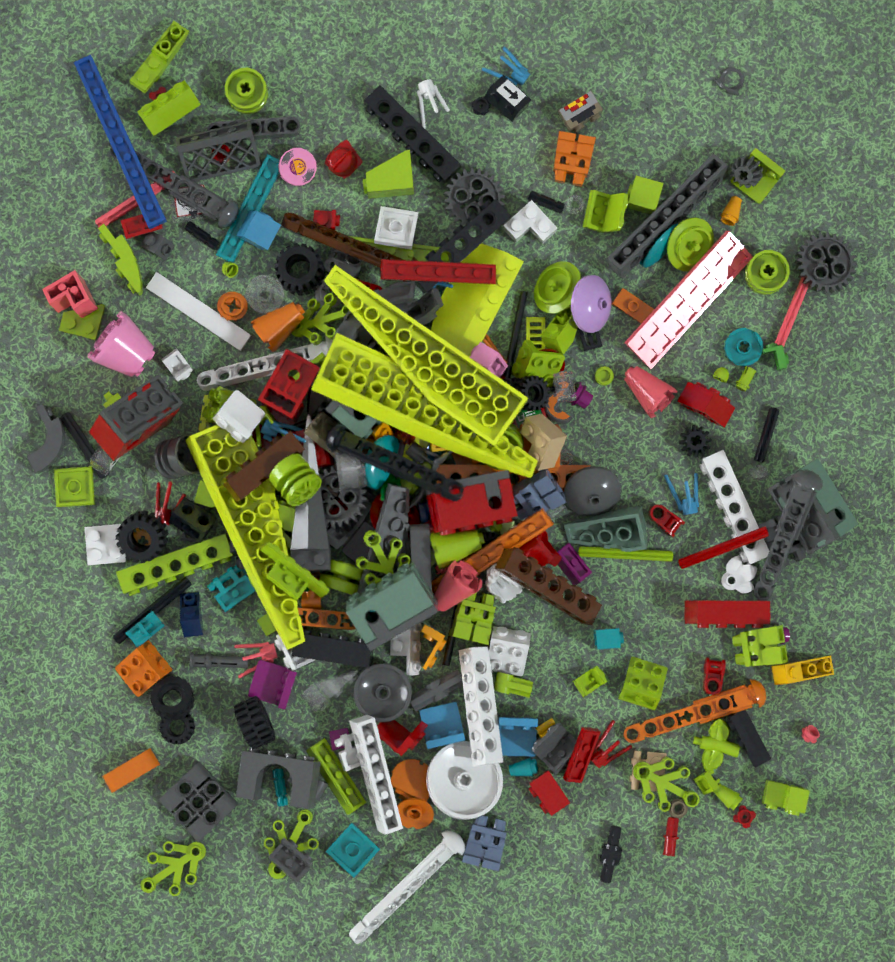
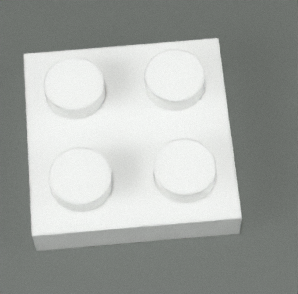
M381 206L374 244L412 250L418 212Z
M120 524L84 527L88 566L127 562L126 554L122 555L120 553L121 547H117L119 540H116V535L118 534V528L121 526Z

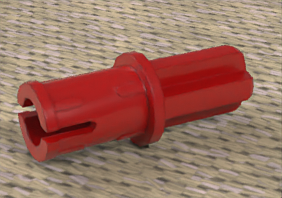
M668 817L666 835H663L665 837L663 855L675 856L676 841L679 839L677 837L678 818Z

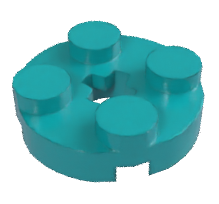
M739 328L729 334L725 341L724 351L729 361L736 366H750L759 360L763 350V341L757 332L747 328ZM741 342L748 344L747 352L739 350Z

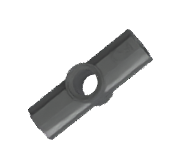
M457 669L447 674V676L441 679L438 678L425 685V688L412 694L410 703L415 712L432 702L435 703L449 695L448 693L463 686L461 673Z

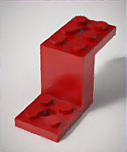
M286 349L258 401L262 404L261 406L268 407L271 415H273L277 422L288 425L295 424L305 408L302 401L321 367ZM292 370H297L300 373V377L296 381L289 379V373ZM254 429L251 435L257 445L256 431ZM260 432V448L264 447L267 450L271 447V444L263 438L264 434Z

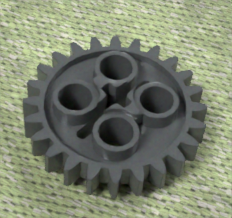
M471 168L469 173L464 169L462 176L456 173V179H450L452 185H446L449 191L444 192L443 195L448 198L443 203L449 204L445 211L451 210L448 217H455L453 223L460 221L462 226L467 224L468 221L466 219L470 216L467 213V209L473 208L476 214H478L482 210L481 206L484 204L483 198L485 197L490 198L491 201L497 199L502 206L505 205V203L500 201L505 198V195H500L503 188H497L500 181L493 182L494 175L489 178L487 177L488 171L481 174V168H479L474 173L473 168ZM478 182L481 186V189H473L472 183ZM485 189L488 190V192L480 196L477 201L471 202L464 209L460 208V206L467 203L472 197H476ZM458 192L465 195L466 199L464 201L457 199L456 194ZM483 215V222L489 224L490 218L487 215Z
M820 232L817 234V238L812 235L810 240L806 239L804 245L799 247L801 251L796 253L799 259L795 263L800 264V266L795 270L802 272L798 277L805 278L803 284L810 283L809 289L815 286L816 293L822 289L823 294H826L828 290L833 294L836 289L841 291L843 289L842 286L846 287L849 285L848 281L853 280L851 275L856 273V270L853 268L858 263L852 262V260L857 256L851 255L854 249L847 248L849 242L842 243L843 237L837 240L836 234L830 237L829 232H826L823 237ZM830 248H832V249H834V250L836 251V253H837L836 256H834V255H832V254L830 253V251H829ZM811 252L816 253L818 255V259H814L811 255ZM834 267H838L841 274L836 273ZM816 270L822 272L823 277H818Z
M339 466L336 471L334 467H331V472L324 469V475L319 474L322 480L321 493H328L327 498L323 500L327 528L331 524V527L336 529L338 524L343 529L344 523L350 527V520L353 519L357 522L356 516H363L360 510L367 509L363 505V502H369L364 497L369 492L363 490L367 485L364 482L361 483L362 477H357L355 471L351 473L349 468H346L344 471ZM342 480V486L335 488L336 483ZM327 485H330L333 491L338 494L342 502L348 507L347 511L328 490ZM354 495V500L347 502L348 496ZM339 507V512L336 515H332V510Z

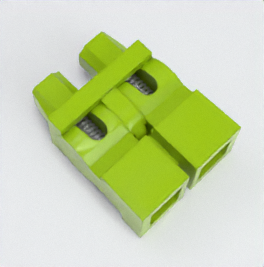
M475 593L458 603L449 636L489 645L491 625L496 609L493 606L494 596L483 593L481 602L477 603L475 602Z
M783 625L744 631L732 637L734 647L742 646L743 653L735 654V661L738 665L749 667L788 662L786 645L778 646L779 643L785 642Z

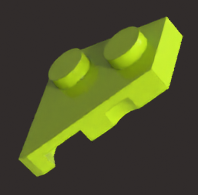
M97 305V310L83 318L74 310L63 312L59 331L96 341L106 305Z

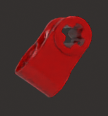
M653 505L648 510L649 518L672 538H674V533L677 529L685 524L680 517L670 512L663 505ZM655 508H659L662 511V516L659 519L653 516Z
M709 657L705 658L703 690L707 694L715 695L721 691L726 660L717 661L710 660ZM710 681H714L717 684V689L714 692L708 689Z

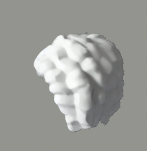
M495 563L486 570V588L495 599L501 603H506V601L515 598L516 594H520L524 587L495 569L497 563Z

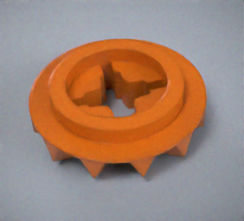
M238 292L224 293L217 303V310L220 316L224 317L227 321H237L243 318L248 309L247 300ZM235 300V307L237 309H233L230 313V308L227 305H231Z

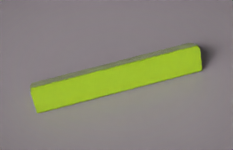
M325 738L306 750L309 756L315 757V761H321L320 773L329 784L328 786L347 815L367 803L349 774L343 770L340 760Z

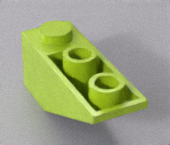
M571 306L557 313L541 335L547 349L556 350L563 355L573 343L578 328L572 316Z

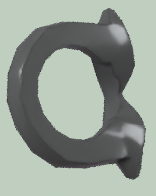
M729 67L721 73L719 79L714 81L719 88L725 89L731 95L739 96V90L744 83V76L739 69ZM728 72H736L739 75L740 82L737 86L732 88L725 86V75Z

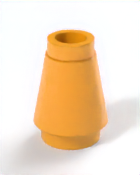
M731 197L720 215L722 223L734 226L739 221L741 198Z

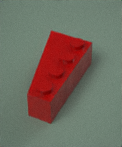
M685 601V624H697V628H709V624H716V628H727V624H734V628H745V624H752V628H764V624H770V601Z

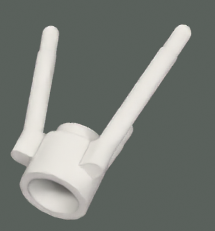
M431 79L418 84L419 90L417 95L419 97L421 124L424 128L426 126L423 97L424 99H430L435 113H438L434 100L436 94L442 106L449 112V108L439 93L437 85H434Z

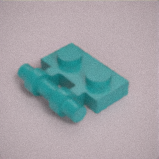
M237 565L233 568L229 567L226 569V573L220 577H215L212 579L213 582L207 585L211 592L216 588L219 589L220 593L214 597L224 612H227L256 591L246 574L241 578L238 577L237 573L241 570L237 568ZM232 578L234 583L225 588L223 583Z

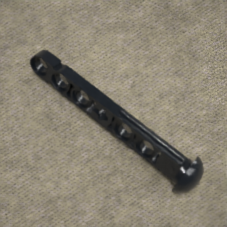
M336 425L328 432L326 445L332 453L338 449L345 454L430 492L441 494V497L450 501H459L463 497L464 487L460 482L451 478L447 479L436 471L345 431V425ZM370 449L372 453L366 455L362 453V450ZM388 457L390 460L388 462H381L379 458ZM420 472L425 476L423 478H416L414 474ZM438 480L442 482V485L434 486L432 482ZM456 488L460 493L452 494L449 490Z

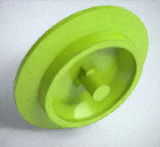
M692 217L683 220L674 228L667 243V256L673 267L680 271H690L714 245V234L709 223L701 218Z
M561 261L551 264L540 274L534 288V300L540 310L545 313L556 314L571 306L573 290L581 279L578 268L572 263Z

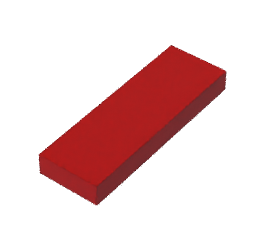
M581 727L563 776L566 782L582 783L601 733L598 729Z

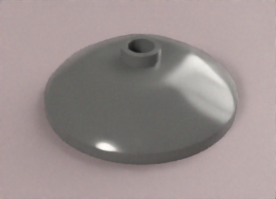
M591 466L578 470L568 479L564 488L568 507L575 513L583 516H596L610 511L618 503L622 492L621 483L617 475L611 470L600 466Z
M376 664L365 669L357 678L354 686L356 706L363 715L375 717L377 722H388L400 717L407 710L412 697V689L408 677L399 668L390 664ZM381 689H385L387 691L386 696L380 695Z

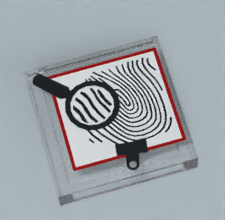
M205 181L196 182L206 188ZM182 184L178 191L184 194L188 191L189 187L186 184ZM168 191L172 224L210 219L208 216L169 194L170 191ZM197 194L194 200L197 203H201L204 201L205 196Z

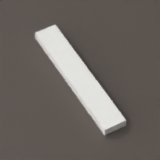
M157 272L146 286L148 290L239 351H242L251 337L249 333L231 321H227L219 313Z

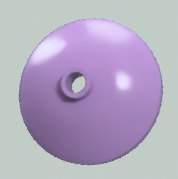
M587 275L578 281L573 290L571 312L574 322L580 330L587 333L597 332L606 324L610 316L612 306L611 294L607 284L601 277Z

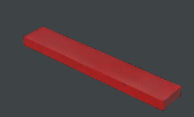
M382 259L380 279L496 284V265Z

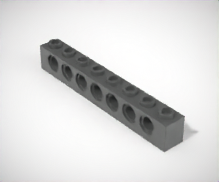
M713 153L607 257L609 268L623 279L647 256L650 249L664 232L674 224H679L728 176V165Z

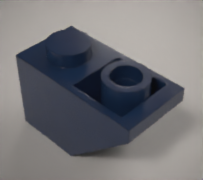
M199 592L180 594V624L184 637L203 635Z

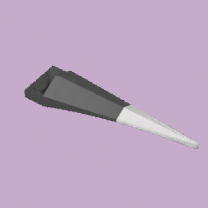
M309 414L307 416L306 428L312 422ZM305 434L304 439H306V442L303 445L305 450L302 456L309 463L310 468L314 469L316 474L319 475L314 440ZM321 486L309 500L296 506L290 549L291 557L299 566L309 571H331V550Z

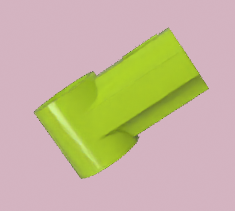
M497 671L494 691L530 698L533 687L532 681L516 678L514 675Z

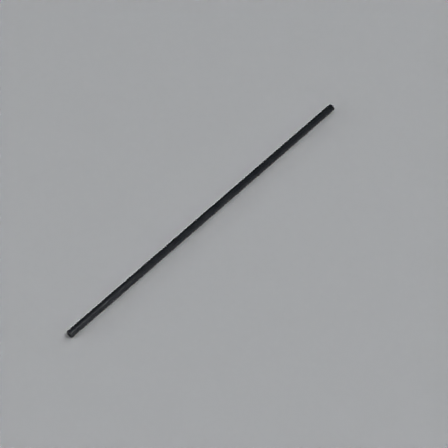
M521 291L506 358L508 367L503 373L506 378H510L528 295L526 291ZM474 525L475 529L472 530L478 531L479 528L477 527V525ZM457 605L454 606L450 628L453 625ZM449 634L442 665L450 666L456 638L449 636Z

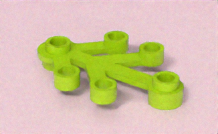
M332 293L326 294L324 297L325 303L320 310V302L312 298L307 303L308 309L304 314L305 318L291 334L295 337L305 336L312 344L319 345L322 342V336L317 332L312 333L309 330L316 327L324 332L330 340H333L336 329L325 324L342 319L349 309L343 306L342 310L326 315L330 308L336 304V296ZM319 310L314 319L310 320L313 313Z
M374 530L366 532L364 542L369 547H372L380 564L368 561L365 557H359L356 560L357 567L361 570L369 569L385 574H394L392 569L398 552L403 546L402 541L397 537L390 540L391 550L388 558H386L380 546V535ZM370 535H374L372 540H368ZM399 541L397 546H393L394 542ZM406 553L398 556L399 567L405 563L410 564L411 559ZM407 557L405 562H401L402 558ZM361 561H365L363 566H360ZM371 572L365 576V582L368 585L382 581L381 578H377ZM373 576V580L368 582V578Z
M664 757L661 762L651 765L644 761L638 762L633 768V775L637 780L641 781L643 788L642 799L645 802L651 803L655 799V795L650 789L649 780H651L656 785L659 797L658 808L661 811L667 812L671 808L665 789L683 798L684 803L689 807H695L699 804L700 797L695 791H685L669 782L679 778H688L690 776L689 768L680 766L677 771L658 776L653 772L664 768L672 769L674 767L673 759ZM667 760L671 761L669 766H665ZM645 768L644 773L640 774L639 770ZM683 769L687 770L685 775H681ZM647 794H651L650 799L645 798ZM689 795H693V799L691 801L687 800V797ZM663 803H667L666 808H662Z
M303 809L297 815L298 823L290 837L295 843L305 825L310 824L313 819V814L310 810ZM302 814L308 815L307 821L301 819ZM276 820L273 823V829L277 832L281 843L283 838L287 839L284 830L285 824L282 820ZM277 822H280L282 824L281 829H277L275 827V824ZM267 837L264 840V847L268 849L269 855L275 850L276 841L273 837ZM310 838L306 842L297 844V849L300 852L307 849L315 850L319 846V841L316 838ZM272 840L273 846H267L266 841ZM311 840L316 841L317 845L315 847L309 845ZM271 862L268 867L270 876L275 879L283 878L286 874L282 871L276 873L274 870L276 865Z
M173 841L164 843L163 850L166 853L173 851L185 853L181 858L159 855L156 852L149 853L147 861L150 864L162 863L169 866L154 877L144 878L141 881V889L146 893L153 892L156 889L157 883L174 872L173 883L169 888V893L172 896H178L181 893L180 884L183 867L189 861L190 869L185 877V882L188 885L195 884L197 881L198 861L202 860L206 855V848L201 842H192L189 846L175 844ZM167 843L172 844V850L166 849ZM194 848L199 849V855L193 854ZM150 855H155L157 857L156 861H151ZM188 876H194V882H189ZM146 882L151 883L152 886L150 889H147L145 887ZM172 887H177L178 893H173Z

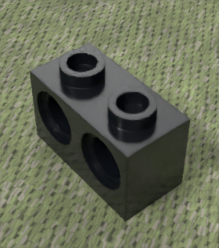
M184 497L172 512L169 523L201 543L213 528L217 518L199 507L195 502Z

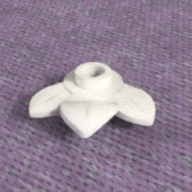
M739 555L731 558L726 564V573L721 578L723 587L727 590L736 589L740 593L751 592L754 590V586L750 581L756 576L757 567L747 564L743 565ZM729 577L734 578L735 582L733 584L728 583Z

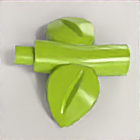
M722 719L716 720L711 725L709 736L702 735L701 738L696 736L693 738L692 744L699 745L700 749H705L702 755V764L705 771H713L721 766L724 754L737 758L740 751L738 744L727 740L730 735V728Z

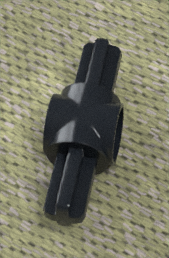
M611 825L608 841L602 844L603 849L602 855H600V862L603 863L600 881L604 883H611L614 866L620 863L622 847L619 846L622 828L619 826Z

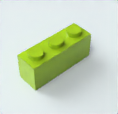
M184 80L176 83L166 93L160 94L151 103L142 106L137 113L152 135L155 136L201 104Z

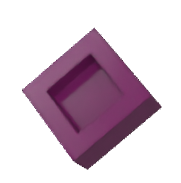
M348 728L329 731L332 750L344 748L343 745L336 747L334 740L340 738L343 734L348 735Z

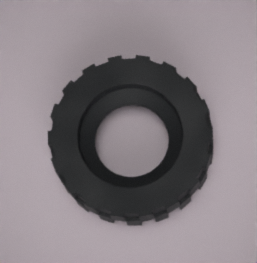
M179 676L164 677L152 687L150 692L153 710L157 716L167 719V721L184 718L193 709L195 699L191 685L187 683V680ZM176 690L181 693L182 699L179 704L175 706L164 704L163 696L168 691Z

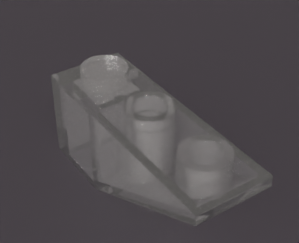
M354 670L315 681L300 696L315 712L319 709L323 712L330 705L328 701L333 696L337 698L344 692L342 687L345 684L351 685L358 678L356 674L359 671Z

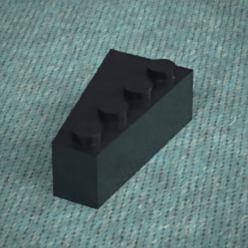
M303 630L305 642L293 647L291 655L370 668L374 649L370 651L363 639H358L355 642L350 641V637L339 636L338 639L331 638V634L320 633L319 636L312 635V631Z

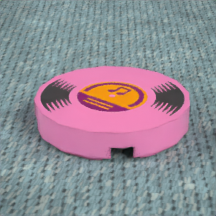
M292 148L286 151L278 164L282 179L293 186H303L310 182L317 170L313 155L302 148Z

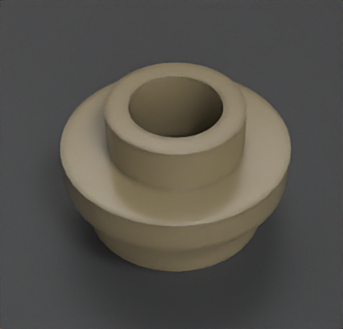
M674 799L670 802L671 808L669 813L671 816L682 818L686 815L688 806L682 799ZM676 805L681 806L680 812L674 810Z

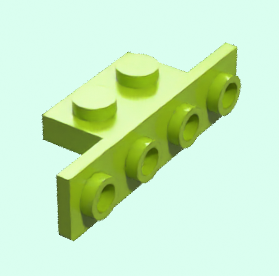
M268 542L261 548L264 554L275 561V564L265 577L294 600L299 599L306 587L320 598L330 591L323 581L313 577L309 570L299 566L292 557L280 551L277 545Z

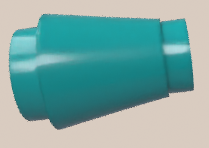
M527 758L509 765L510 776L534 777L535 774H538L536 759Z

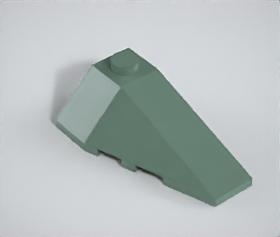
M642 505L622 508L564 524L568 543L587 546L596 545L606 549H621V551L625 552L647 549L646 522Z

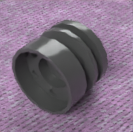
M191 434L167 439L157 445L154 461L158 472L163 477L178 479L199 472L185 441Z

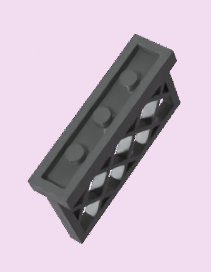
M250 121L176 138V147L184 174L194 182L261 167ZM250 137L251 143L247 148L239 144L242 139ZM228 142L233 145L229 152L221 149L223 143ZM205 147L215 149L211 156L202 153ZM236 147L245 151L241 158L232 155ZM192 151L196 155L191 161L185 158L183 153ZM217 152L226 155L222 163L213 159ZM249 153L255 157L256 162L247 163L243 160ZM199 156L207 159L203 167L195 163ZM229 158L237 161L234 167L225 165ZM210 162L219 166L216 171L211 172L206 169ZM192 166L201 170L198 175L189 176V170Z

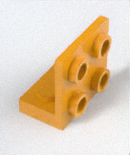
M425 624L421 630L424 633L423 637L431 642L434 639L438 641L423 666V669L426 670L427 667L432 668L437 659L434 656L436 651H441L447 641L444 640V634Z

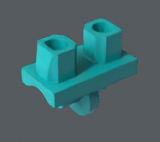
M152 611L128 630L126 635L136 647H139L165 625Z

